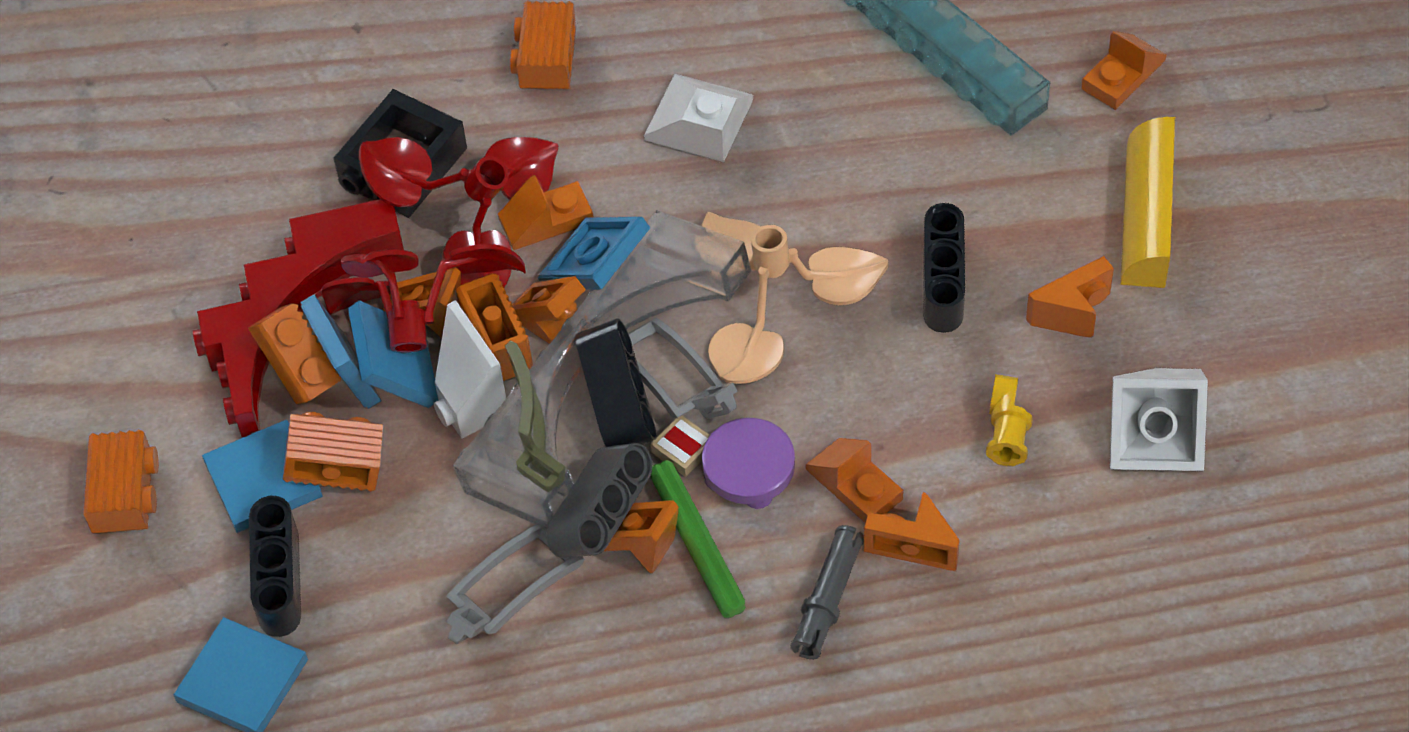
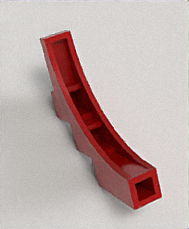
M378 199L289 219L292 237L284 238L288 255L244 264L247 282L239 284L242 301L197 311L200 329L192 331L198 356H207L211 371H218L222 388L229 387L231 397L223 398L227 421L229 425L237 423L242 438L260 431L259 402L263 378L270 363L248 328L280 307L289 304H297V311L303 313L301 302L313 294L317 298L322 296V286L324 284L353 276L343 270L341 266L342 257L353 254L367 255L378 250H404L393 205Z

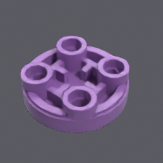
M740 418L729 421L718 427L709 436L704 445L702 464L705 483L708 488L726 500L747 504L754 509L764 508L771 503L772 498L779 495L788 486L795 470L793 444L780 427L769 421L759 418Z

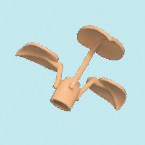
M707 212L699 235L700 258L705 269L710 274L723 279L737 278L747 268L752 271L757 270L759 275L755 327L753 328L744 323H734L719 329L713 335L708 349L712 367L720 380L734 384L758 381L771 374L778 367L784 354L783 338L778 333L763 331L767 279L781 276L791 262L803 279L813 280V293L818 299L833 305H849L860 301L872 291L886 272L888 259L864 250L831 247L812 254L809 258L810 270H808L798 258L797 249H788L787 234L781 227L776 225L760 227L748 221L724 218Z

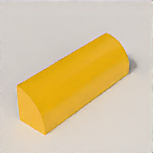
M1160 117L1143 122L1128 137L1120 285L1165 288L1171 255L1175 117Z

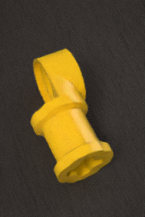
M995 374L989 410L991 423L995 428L993 440L989 441L986 446V456L996 464L1016 466L1024 463L1027 459L1028 449L1024 445L1026 431L1030 430L1033 418L1024 408L1014 405L1018 378Z

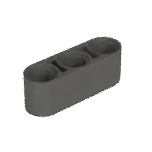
M630 443L602 447L594 452L547 528V544L554 555L561 558L593 556L601 554L607 548L650 478L652 459L646 447L642 444Z

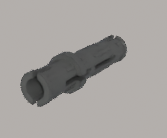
M841 525L836 528L834 539L812 595L808 599L806 598L802 604L801 612L803 617L795 638L790 644V648L794 653H797L800 646L803 645L799 654L802 658L814 660L820 657L821 648L828 630L833 623H837L840 610L838 605L859 550L864 543V535L861 531L857 533L855 540H852L856 532L854 527Z

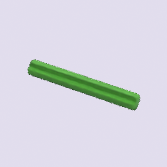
M664 460L660 464L653 465L651 480L662 501L674 500L679 506L676 528L719 611L725 618H732L735 615L741 614L746 607L745 599L674 464Z

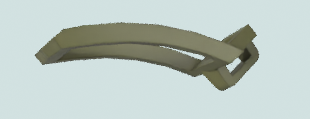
M510 340L505 347L521 390V416L518 433L525 450L516 461V469L541 489L548 492L556 486L559 487L565 481V466L545 452L546 425L542 407L533 387L530 371L522 351L517 343Z

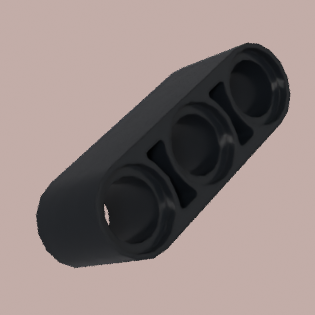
M938 203L926 211L924 218L923 317L930 329L946 333L957 329L962 324L964 317L965 229L963 212L957 206L950 203Z
M617 318L577 333L575 335V342L599 431L605 446L630 443L643 445L656 440V428L632 342L623 322Z
M266 496L256 501L249 513L250 598L260 628L272 637H282L296 630L301 620L299 533L290 504L279 496ZM281 523L276 527L267 528L272 524ZM282 563L280 566L276 568H268L273 564ZM284 604L279 609L268 610L273 605Z

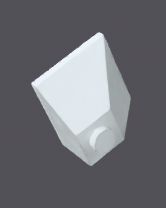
M674 74L647 128L644 140L724 162L751 106L753 94Z
M455 300L447 305L435 377L438 401L434 402V408L443 425L447 427L452 424L461 439L505 417L509 414L500 363Z
M1154 368L1113 376L1110 469L1204 471L1208 379L1201 369Z

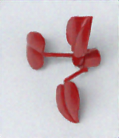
M390 137L377 141H364L359 148V160L362 174L374 194L384 202L397 207L414 206L421 197L422 188L434 190L461 180L464 181L467 195L471 199L480 202V207L472 226L473 233L458 231L446 242L442 255L443 259L450 258V251L471 245L495 244L511 249L508 240L499 231L489 230L481 233V225L487 209L492 204L491 200L500 190L510 200L526 181L534 175L543 193L547 192L553 178L558 144L532 137L502 139L489 147L484 157L477 162L471 171L462 168L459 173L435 181H426L432 173V162L426 150L420 144L406 138ZM512 270L461 274L460 285L493 273L499 275V281L502 282V286L505 288Z
M478 244L450 251V258L443 259L439 263L424 311L420 309L418 301L400 300L397 279L394 273L415 269L419 265L418 256L407 250H378L367 255L353 254L342 257L341 266L343 270L356 277L335 280L322 286V296L326 304V310L330 315L351 307L358 300L366 302L381 298L388 318L390 349L401 353L417 352L427 347L425 324L434 323L433 312L447 270L456 267L461 274L499 270H517L526 274V270L521 257L504 246ZM384 274L388 281L375 282L368 277Z

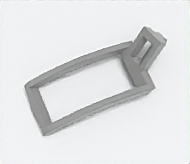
M654 318L628 333L633 346L653 333L658 332L674 345L711 385V387L676 406L665 390L637 361L643 383L659 399L673 418H678L691 409H699L701 414L708 419L727 415L736 409L737 405L733 394L738 391L734 383L723 385L697 352L664 322ZM715 405H721V407L714 408Z
M538 523L525 530L489 555L446 596L459 608L452 612L446 621L452 625L448 639L459 644L468 637L471 639L483 630L487 634L496 633L534 597L567 574L581 567L585 559L582 557L562 558L565 562L531 584L492 619L469 599L465 593L492 568L531 541L539 538L548 546L546 539L548 527L545 524Z

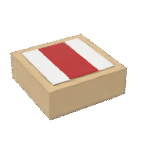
M681 415L650 444L651 453L662 461L668 460L672 462L676 470L684 477H687L702 462L703 448L710 435Z

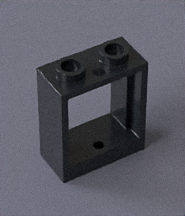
M392 89L334 156L338 181L347 192L353 195L361 194L371 200L380 199L370 189L362 174L359 148L364 141H377L387 138L394 129L429 146L426 152L432 162V173L426 181L441 179L467 149L463 122ZM422 188L421 197L414 206H394L395 212L410 218L432 190Z

